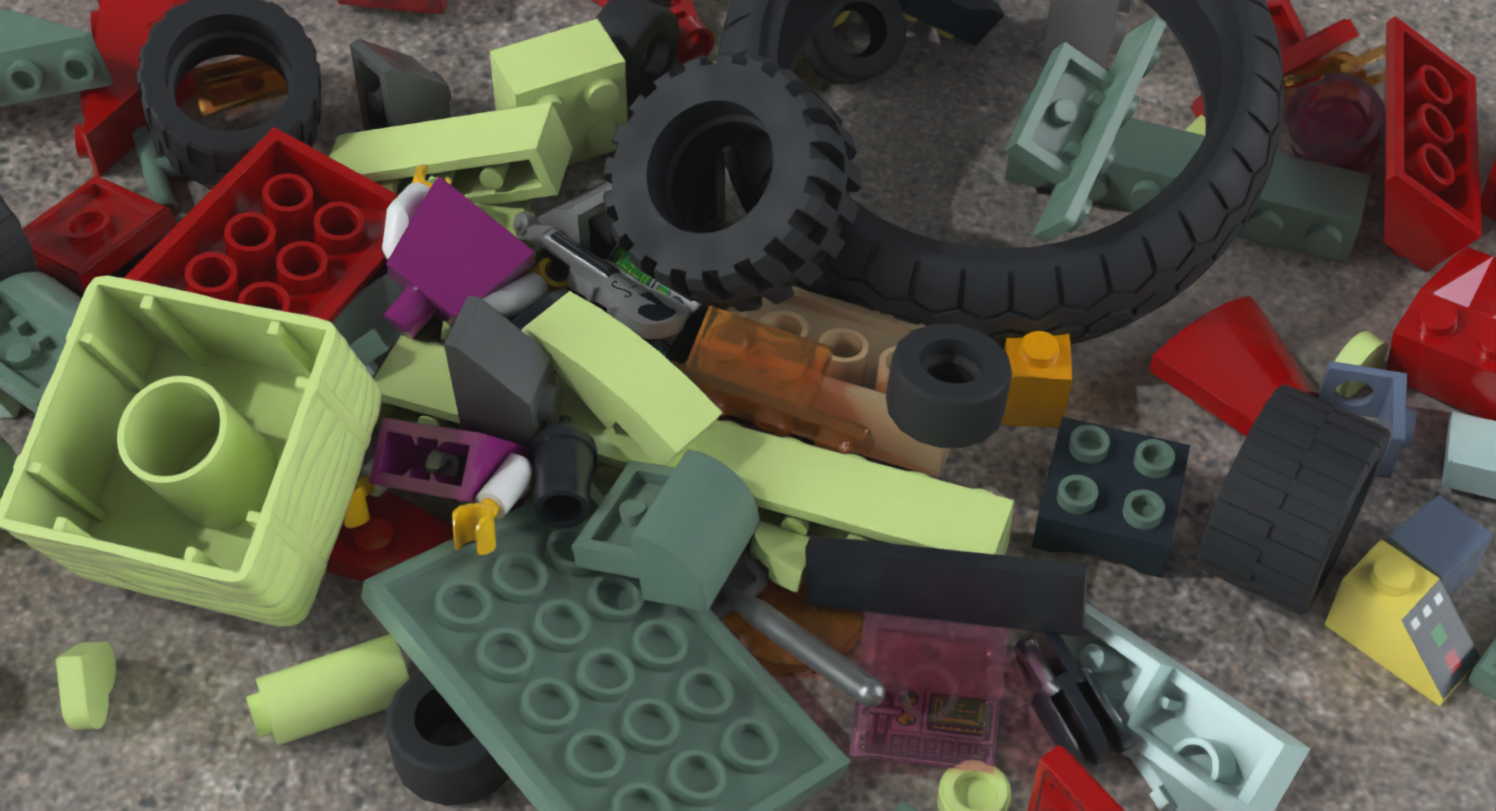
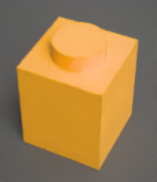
M1033 331L1022 338H1006L1003 350L1009 356L1012 378L1005 412L1000 425L1059 428L1062 416L1065 417L1072 385L1070 333L1053 336L1048 332Z

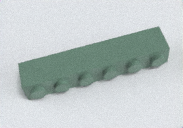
M1028 93L1027 98H1026V100H1025V103H1024V106H1023V108H1022V111H1021V114H1020V116H1019V119H1020V117H1021V115H1022V113H1023V111H1024V109H1025V107H1026V105H1027V102H1028V100H1029V98H1030V96H1031V94H1029V93ZM1130 118L1118 130L1112 146L1116 148L1115 157L1106 172L1099 179L1095 180L1088 198L1093 202L1133 212L1140 209L1161 193L1183 171L1199 149L1205 135ZM1276 152L1272 169L1259 200L1236 237L1348 264L1361 225L1372 175ZM1008 155L1005 180L1053 192L1056 185L1011 155Z

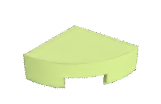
M760 521L752 535L750 554L755 561L759 559L770 569L768 578L771 581L792 592H797L806 577L805 547L809 537Z

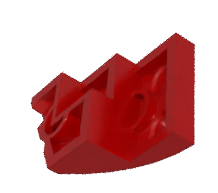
M1251 296L1228 301L1192 322L1152 355L1149 372L1246 437L1263 406L1280 386L1286 384L1316 398L1318 396L1317 391Z

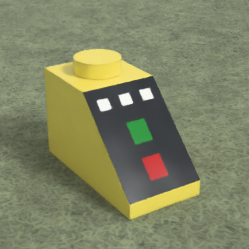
M1382 539L1342 579L1324 626L1439 707L1474 669L1481 658L1440 578Z

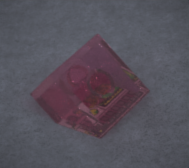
M865 612L859 667L882 682L885 688V697L875 707H866L855 700L849 756L993 773L1008 628Z

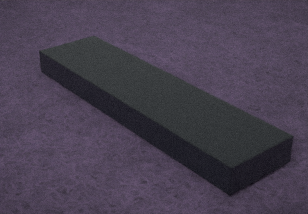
M810 535L805 547L806 606L1081 637L1083 634L1088 564Z

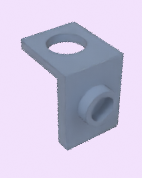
M1330 361L1317 398L1355 415L1378 418V424L1389 429L1391 434L1389 444L1377 471V476L1390 478L1403 445H1410L1415 429L1416 409L1406 407L1407 373ZM1359 381L1369 385L1373 391L1366 397L1352 399L1340 395L1336 391V387L1344 382Z

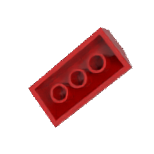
M1394 16L1386 22L1383 113V243L1398 257H1405L1417 267L1427 272L1482 237L1476 76L1398 17Z

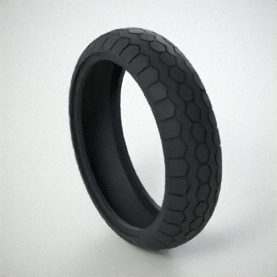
M732 0L723 26L717 55L722 52H740L747 59L759 55L775 61L782 69L793 71L798 57L813 31L842 0ZM1143 0L1167 22V26L1172 30L1186 52L1196 74L1203 98L1206 126L1205 138L1183 171L1161 193L1140 209L1111 225L1066 241L1034 247L985 248L938 241L910 232L883 220L851 199L859 207L854 225L848 226L844 224L838 236L845 241V244L836 258L827 254L818 265L823 274L808 287L818 294L856 304L872 311L877 310L882 314H890L895 319L916 325L922 323L926 326L932 324H957L976 329L994 339L1002 349L1004 348L1006 338H1022L1033 331H1044L1053 336L1070 333V345L1081 343L1123 328L1167 304L1199 279L1227 250L1254 210L1274 163L1283 119L1284 82L1279 40L1266 0ZM770 136L746 137L729 144L721 150L732 186L747 214L763 196L771 177L773 149Z

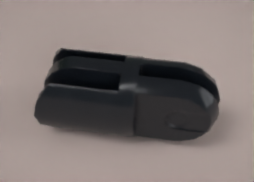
M1035 631L1038 649L1028 635H1022L1014 646L1015 657L1026 682L1034 694L1031 706L1055 747L1058 745L1062 748L1065 747L1083 767L1084 761L1080 748L1086 758L1094 765L1109 759V747L1103 731L1117 752L1123 753L1131 749L1135 742L1090 669L1080 668L1059 634Z

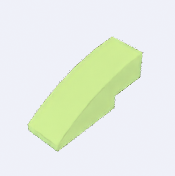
M571 291L521 330L552 355L554 371L609 430L618 423L657 465L667 466L703 435L723 413L686 375L659 351L611 315Z

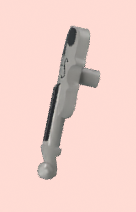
M522 212L515 216L513 227L519 238L533 242L536 251L539 253L546 251L570 267L566 282L570 289L584 295L590 302L603 305L607 308L609 315L630 328L638 336L645 339H662L676 335L683 330L688 316V309L684 304L634 279L632 275L622 270L615 263L600 258L560 232L559 228L552 225H540L538 218L532 213Z

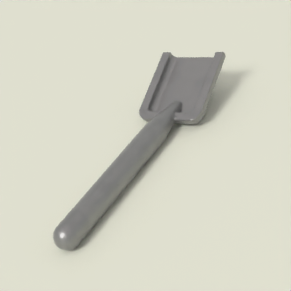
M743 550L709 608L716 617L722 620L736 610L749 625L866 707L879 705L885 697V688L881 681L780 611L755 597L766 589L768 575Z

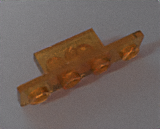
M709 306L686 365L668 359L723 412L721 415L729 416L733 408L755 416L754 424L777 435L788 437L792 429L816 437L814 444L822 449L841 454H852L854 450L870 455L875 441L868 427L813 409L834 354L832 347Z

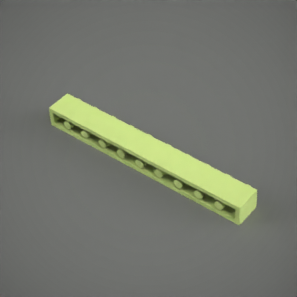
M401 335L374 377L382 395L379 417L376 422L377 431L380 432L383 417L461 430L444 345L433 341L425 342L414 338L410 339ZM555 374L556 384H560L563 387V403L559 417L562 415L570 416L572 422L582 426L597 445V463L593 469L592 483L603 495L608 494L630 460L655 464L618 423L609 430L564 380ZM716 420L703 435L687 448L709 455L733 470L751 491L757 504L760 521L808 537L815 535L1005 555L1010 542L1014 500L997 496L985 489H971L931 478L921 472L904 471L874 463L858 455L841 454L811 446L795 438H782L744 428L732 421ZM687 449L667 466L676 468Z

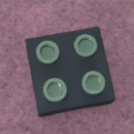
M1062 416L1037 517L1032 548L1052 553L1074 551L1097 554L1124 563L1139 573L1162 578L1172 544L1191 445Z

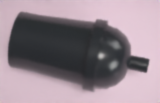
M568 415L560 416L557 422H553L541 430L530 446V462L534 468V512L542 523L555 528L574 527L581 524L588 517L592 474L598 455L594 439L582 426L572 422L571 417Z

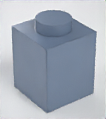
M1438 494L1391 533L1386 542L1440 578L1450 596L1475 574L1493 534Z

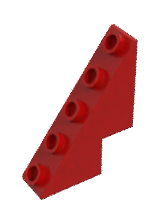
M97 0L99 10L91 11L92 37L114 81L109 86L80 91V104L84 123L76 124L75 147L80 159L90 158L96 176L104 174L135 146L132 139L133 132L139 127L147 126L137 80V71L140 69L138 58L141 47L146 44L151 28L166 16V12L174 6H180L189 0ZM195 67L184 76L176 89L175 100L178 107L200 89Z

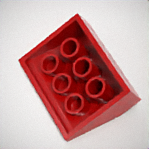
M273 127L124 279L192 292L234 303L307 315L333 323L388 261L382 250L386 214L389 205L399 195Z

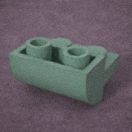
M23 272L0 282V299L2 301L0 304V388L36 414L40 400L67 342V333L72 326L82 298L47 274Z
M687 449L676 468L630 460L573 543L572 548L576 567L639 578L643 600L707 612L760 523L758 508L751 491L743 480L728 466L704 453Z

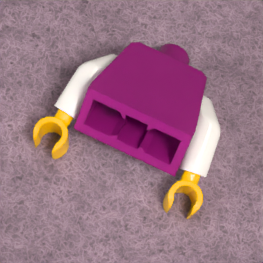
M420 164L417 167L412 184L408 185L387 208L382 250L388 259L386 266L389 277L403 288L404 291L383 316L394 328L410 339L417 335L433 314L437 315L450 327H453L468 295L482 298L508 319L521 315L548 293L567 286V278L562 282H555L547 276V271L554 264V261L549 257L543 258L534 271L529 273L534 267V251L450 185L452 181L450 178L446 177L444 180L439 176L433 184L427 182L425 178L429 167L424 164Z
M383 417L374 458L361 468L343 520L344 526L346 528H355L368 522L370 514L366 496L370 494L374 497H379L389 488L466 503L455 508L452 513L455 550L461 549L468 542L476 541L477 553L479 555L489 554L496 548L494 519H502L508 512L523 506L524 497L528 495L534 484V469L530 462V447L482 433Z

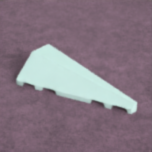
M1086 602L1082 637L1059 635L1066 643L1080 668L1092 671L1131 734L1135 745L1121 753V755L1131 758L1153 791L1149 796L1160 811H1274L1311 748Z

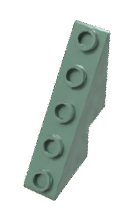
M8 9L0 12V107L109 86L114 83L89 32Z

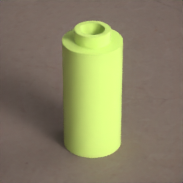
M388 634L255 678L259 692L246 696V700L258 737L273 733L276 746H280L388 709L396 691L410 678L399 645L392 635Z

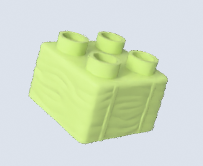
M112 276L95 277L87 286L80 301L72 326L69 328L66 336L67 342L40 400L32 428L22 453L15 461L14 471L0 500V527L9 531L15 538L26 542L31 548L44 554L49 559L56 561V563L66 567L69 571L91 582L173 600L273 626H293L301 623L308 616L315 602L327 568V562L337 540L361 471L366 450L369 448L372 439V432L379 417L382 395L377 382L372 378L354 351L348 346L345 338L329 321L302 314L219 300L205 295Z

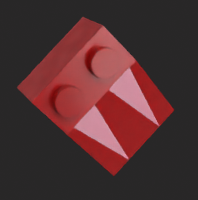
M1466 246L1454 255L1417 293L1393 331L1386 370L1407 373V387L1478 417L1496 421V257Z

